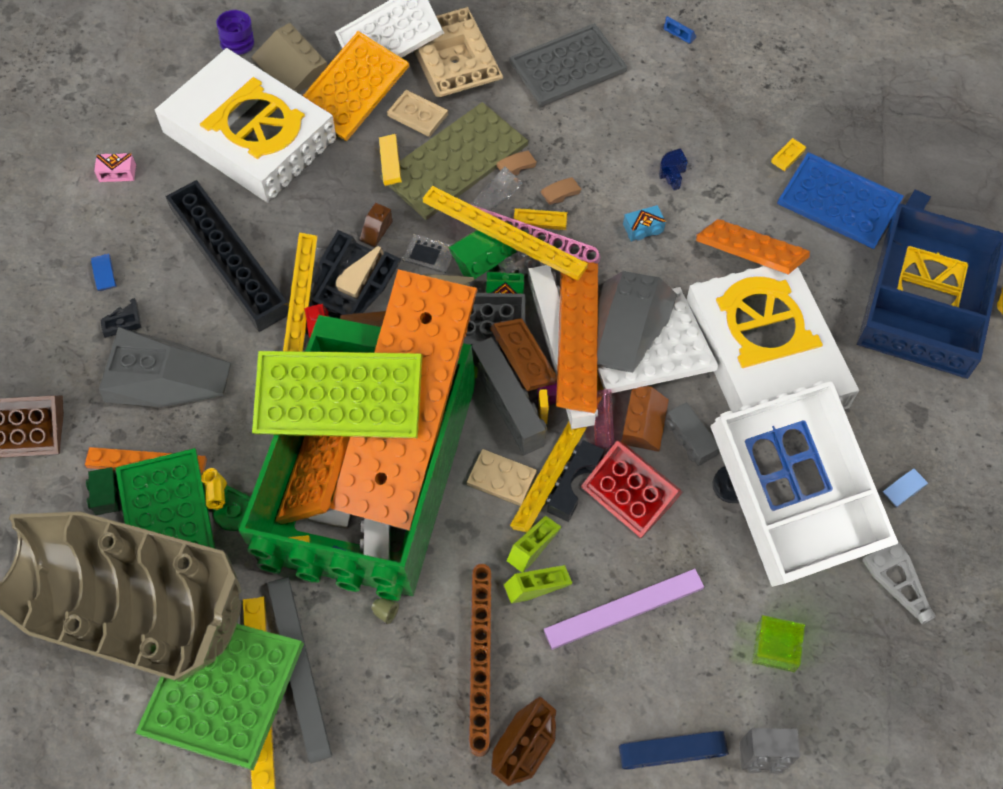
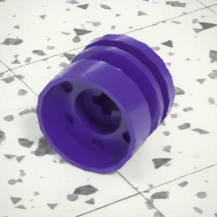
M229 10L218 16L216 24L220 46L223 51L228 48L237 55L249 52L254 46L250 16L240 10Z

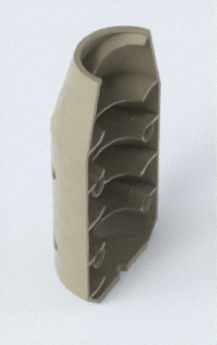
M83 512L10 515L9 520L12 523V528L17 532L18 545L14 561L8 573L0 581V614L27 635L176 681H182L193 676L213 663L216 657L226 649L233 636L240 615L241 601L239 594L241 593V587L231 561L224 551Z

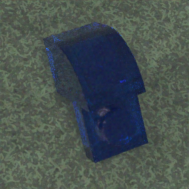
M681 148L666 153L662 157L659 178H666L667 183L671 185L673 190L680 189L682 182L680 173L686 172L688 163Z

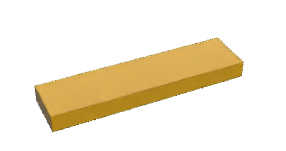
M396 134L379 137L384 185L400 183L402 180Z

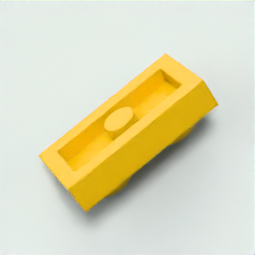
M792 138L772 158L771 163L786 171L805 152L806 146Z

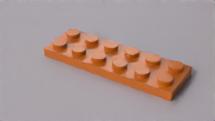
M719 219L696 235L697 241L788 275L810 257V251L802 247L791 245L785 241H780Z

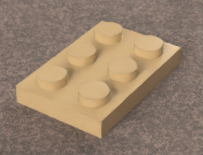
M405 90L387 111L388 117L430 137L448 116V110Z
M482 449L467 480V485L521 506L528 494L537 470Z

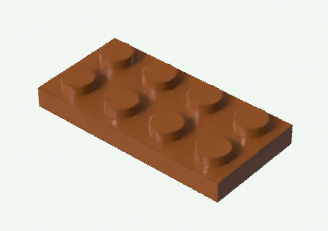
M522 318L494 323L490 327L527 391L557 383V375Z

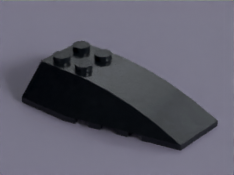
M337 230L320 259L318 273L314 278L313 290L310 292L308 307L323 304L328 311L329 317L340 319L341 315L364 313L385 290L401 258L385 251L358 299H355L338 291L336 287L337 278L343 274L345 269L368 254L372 249L357 243L353 236ZM306 321L305 334L309 336L308 327H307V321Z

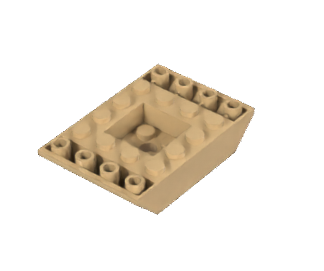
M468 7L436 16L444 34L414 50L435 97L446 96L503 79V75Z

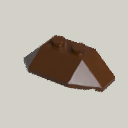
M542 697L536 698L516 713L493 749L491 773L507 786L533 778L555 742L556 709Z

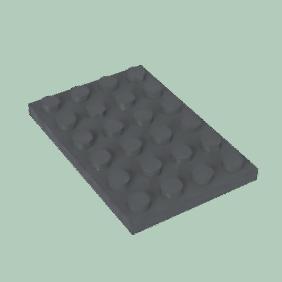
M595 23L509 57V62L540 106L624 73L628 67Z

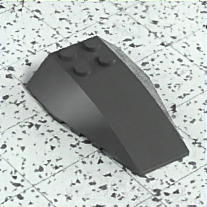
M622 271L604 282L598 299L597 366L633 373L640 364L646 351L652 347L655 338L659 337L663 327L668 324L677 294L660 277Z

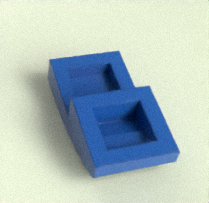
M110 254L92 257V269L97 290L103 291L117 287Z

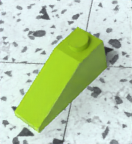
M545 515L513 545L506 561L519 571L524 572L556 536L561 526Z
M565 565L516 573L504 584V587L512 604L528 601L570 586L572 581Z

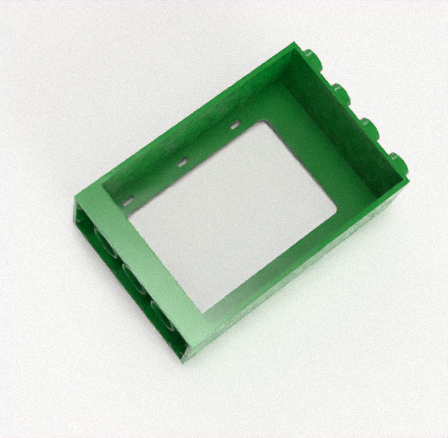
M318 315L305 352L374 353L382 327ZM462 344L443 413V423L411 529L406 531L401 549L397 552H391L390 560L364 555V551H361L359 544L298 531L295 529L296 521L286 524L276 522L304 435H274L238 530L248 545L247 551L254 555L258 561L256 565L258 568L274 574H279L282 567L297 570V577L313 583L320 582L322 576L337 579L335 584L338 587L352 592L360 591L361 585L377 588L376 594L379 597L391 601H399L401 594L414 596L476 385L472 347L470 344ZM309 535L310 542L292 539L288 537ZM333 546H337V547H340V548L345 549V550H341V549H337V548H332V547H333Z

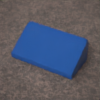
M668 16L666 17L664 30L689 44L696 39V34L693 30Z

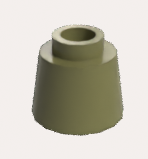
M380 598L374 601L371 609L376 617L386 624H390L398 612L399 604Z

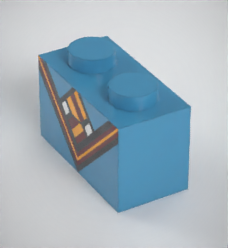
M658 205L625 214L623 226L630 241L664 232L666 221Z

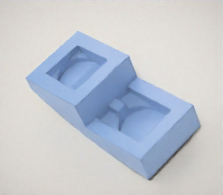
M912 469L885 489L883 493L898 507L908 498L919 492L928 482L915 469Z

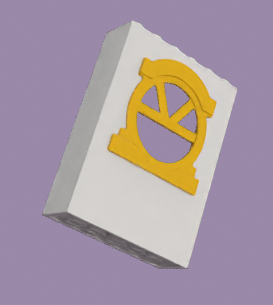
M228 48L222 51L155 109L163 133L267 203L272 198H275L284 187L288 186L294 177L298 176L307 165H310L337 138L333 115ZM261 99L270 102L264 110L236 135L230 130L229 126ZM277 108L284 115L283 119L268 117ZM260 124L282 126L283 128L276 136L266 140ZM253 130L258 138V142L243 140Z
M763 265L760 268L747 269L737 274L731 273L725 277L712 278L706 282H696L690 285L686 300L718 364V368L714 373L732 413L739 411V408L749 404L751 407L757 405V402L769 398L771 401L782 393L787 392L789 395L794 393V390L804 386L807 389L812 387V384L822 380L825 383L832 381L843 409L850 408L859 389L798 267L788 275ZM754 294H766L767 301L764 317L746 305L742 300ZM775 298L784 302L790 311L772 315ZM737 308H740L755 320L737 324ZM787 319H795L793 337L789 342L780 347L765 348L755 345L741 333Z

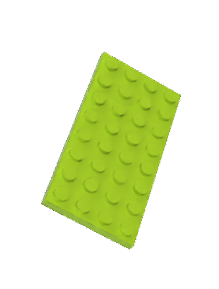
M258 351L252 433L418 439L423 355L411 353Z

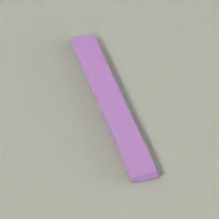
M693 569L544 629V633L553 650L704 589V585L696 569Z

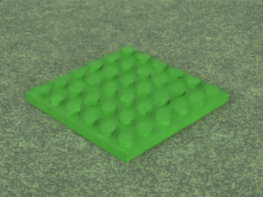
M237 624L226 649L216 657L213 663L182 681L172 680L163 676L160 677L135 733L253 771L304 643L300 640Z

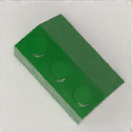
M477 229L448 247L463 276L473 277L474 280L502 262L505 258L517 252L516 249Z

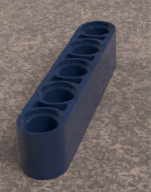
M724 731L639 741L618 746L622 769L624 770L729 755Z

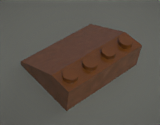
M63 395L1 398L0 457L60 454L64 417Z

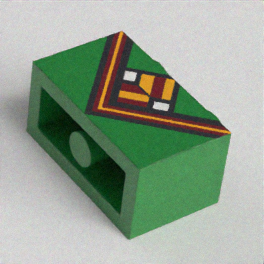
M487 272L486 293L523 294V273Z

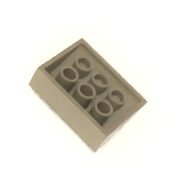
M291 23L277 29L252 56V60L262 71L297 93L310 87L327 68V62Z

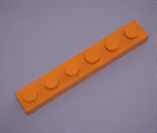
M89 447L85 466L90 469L113 467L116 470V467L173 453ZM198 455L202 475L205 471L207 458L206 456Z

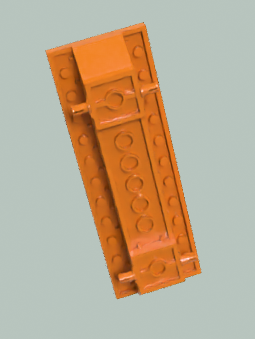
M398 269L374 353H411L423 355L418 439L350 437L330 509L406 530L411 529L462 344L467 334V326L477 294V288Z

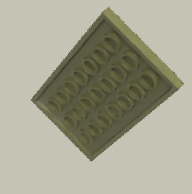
M481 102L400 160L402 182L388 186L425 220H428L439 211L423 203V197L432 186L457 198L497 169V162L518 153L528 146V140Z

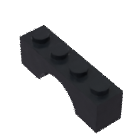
M585 440L582 441L580 446L576 445L572 456H574L572 461H568L564 467L565 474L563 478L559 477L555 484L556 491L554 494L550 493L547 498L548 513L567 522L570 521L578 506L579 499L574 494L571 484L576 477L593 472L603 459L604 449Z

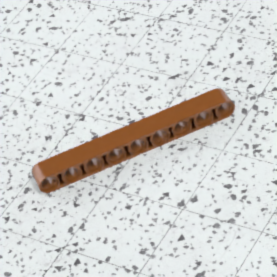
M486 564L476 565L472 572L469 743L472 754L477 757L486 755L490 747L491 569ZM479 573H485L487 577L484 579L477 578V575ZM478 593H485L487 597L479 599L476 595ZM478 613H485L487 617L480 620L476 618V615ZM479 633H484L487 637L484 640H478L475 636ZM478 654H484L487 657L481 662L475 659ZM477 675H484L486 680L483 683H478L475 681V677ZM478 696H483L486 702L478 705L474 700ZM477 718H483L486 723L482 727H477L474 721ZM477 740H483L486 746L479 750L473 744Z

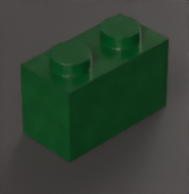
M113 467L88 471V479H86V487L89 491V497H87L88 508L95 515L120 511L117 473Z

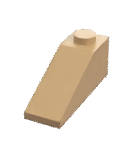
M377 246L345 269L336 281L338 291L358 299L383 255L382 248Z

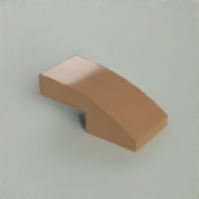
M523 151L500 160L496 165L504 177L519 175L522 169L534 168L537 162L529 151Z
M571 177L543 188L541 194L549 204L563 202L567 196L578 195L582 189L574 178Z

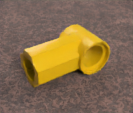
M208 468L201 476V480L205 484L206 506L209 509L218 510L223 508V504H225L224 489L227 486V481L215 468Z

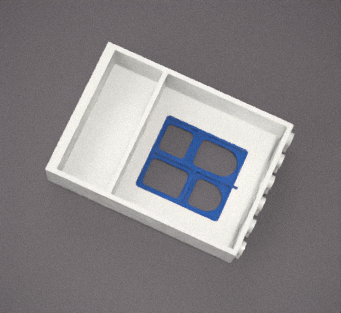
M822 380L812 384V387L807 389L806 386L798 388L789 395L787 392L782 393L771 401L769 398L764 399L752 407L750 404L743 406L734 413L727 411L716 418V422L710 426L772 587L898 543L832 381L825 383ZM789 429L799 430L804 435L809 449L805 452L788 456L782 442L784 433ZM766 439L773 443L782 463V470L765 476L761 475L752 451L753 445L757 440ZM811 458L815 461L824 484V489L805 496L800 489L792 465ZM786 478L793 491L794 500L774 506L767 492L766 484Z

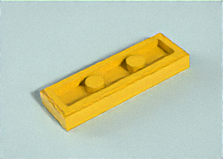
M515 208L514 219L542 229L566 230L567 212Z

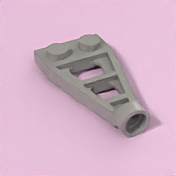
M899 541L895 545L880 549L863 558L862 561L872 576L916 617L921 624H925L936 617L928 604L912 561ZM900 566L904 570L906 581L896 584L887 576L886 571ZM909 585L913 587L917 594V599L912 602L901 592V589Z

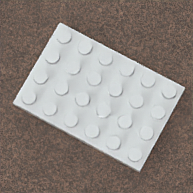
M389 0L335 32L342 49L355 33L359 31L401 58L444 34L428 0Z

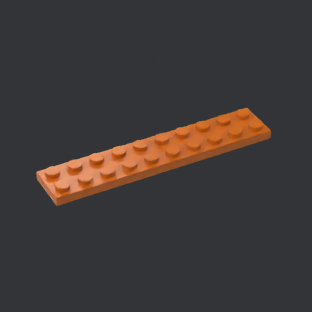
M586 262L588 267L578 281L561 272L556 407L595 414L597 410L598 264Z

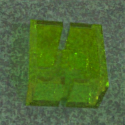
M762 615L757 623L755 637L757 642L754 645L752 663L795 672L801 663L802 647L800 646L803 643L805 624Z

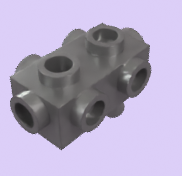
M518 251L499 263L501 270L499 273H523L526 275L528 274V268L541 265L538 260Z

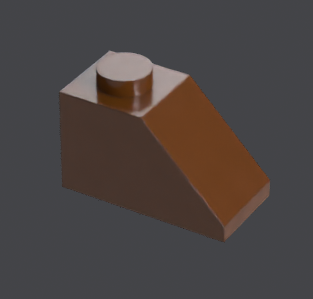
M375 202L366 216L360 236L361 242L372 247L377 246L393 222L390 208Z

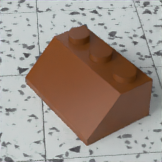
M650 386L633 388L631 390L621 442L628 446L659 452L669 399Z

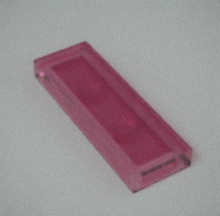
M611 389L597 390L598 417H595L594 425L595 445L602 449H609L614 445Z

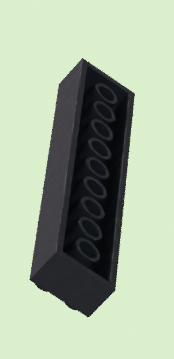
M197 180L165 196L171 211L259 332L288 316L289 305L286 299Z

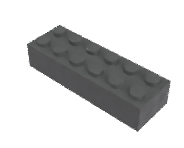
M490 337L472 345L473 364L478 368L477 373L524 456L544 447L545 430H547L544 420L539 419L537 416L538 411L534 403L531 404L529 402L526 389L521 388L517 373L512 372L510 361L507 357L504 358L500 344L496 343L493 337Z

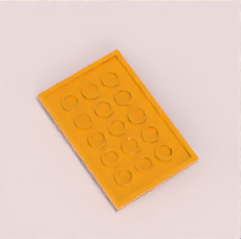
M357 31L305 92L303 97L333 115L336 135L348 141L410 65L401 57Z

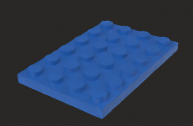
M808 152L778 199L777 204L875 249L904 196Z

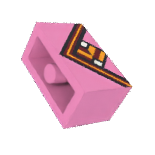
M132 153L101 154L96 156L94 172L99 182L134 181L136 163Z

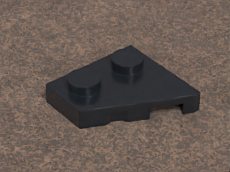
M135 298L129 300L131 304L125 308L119 307L112 314L100 320L102 333L105 338L116 335L118 327L131 331L142 328Z

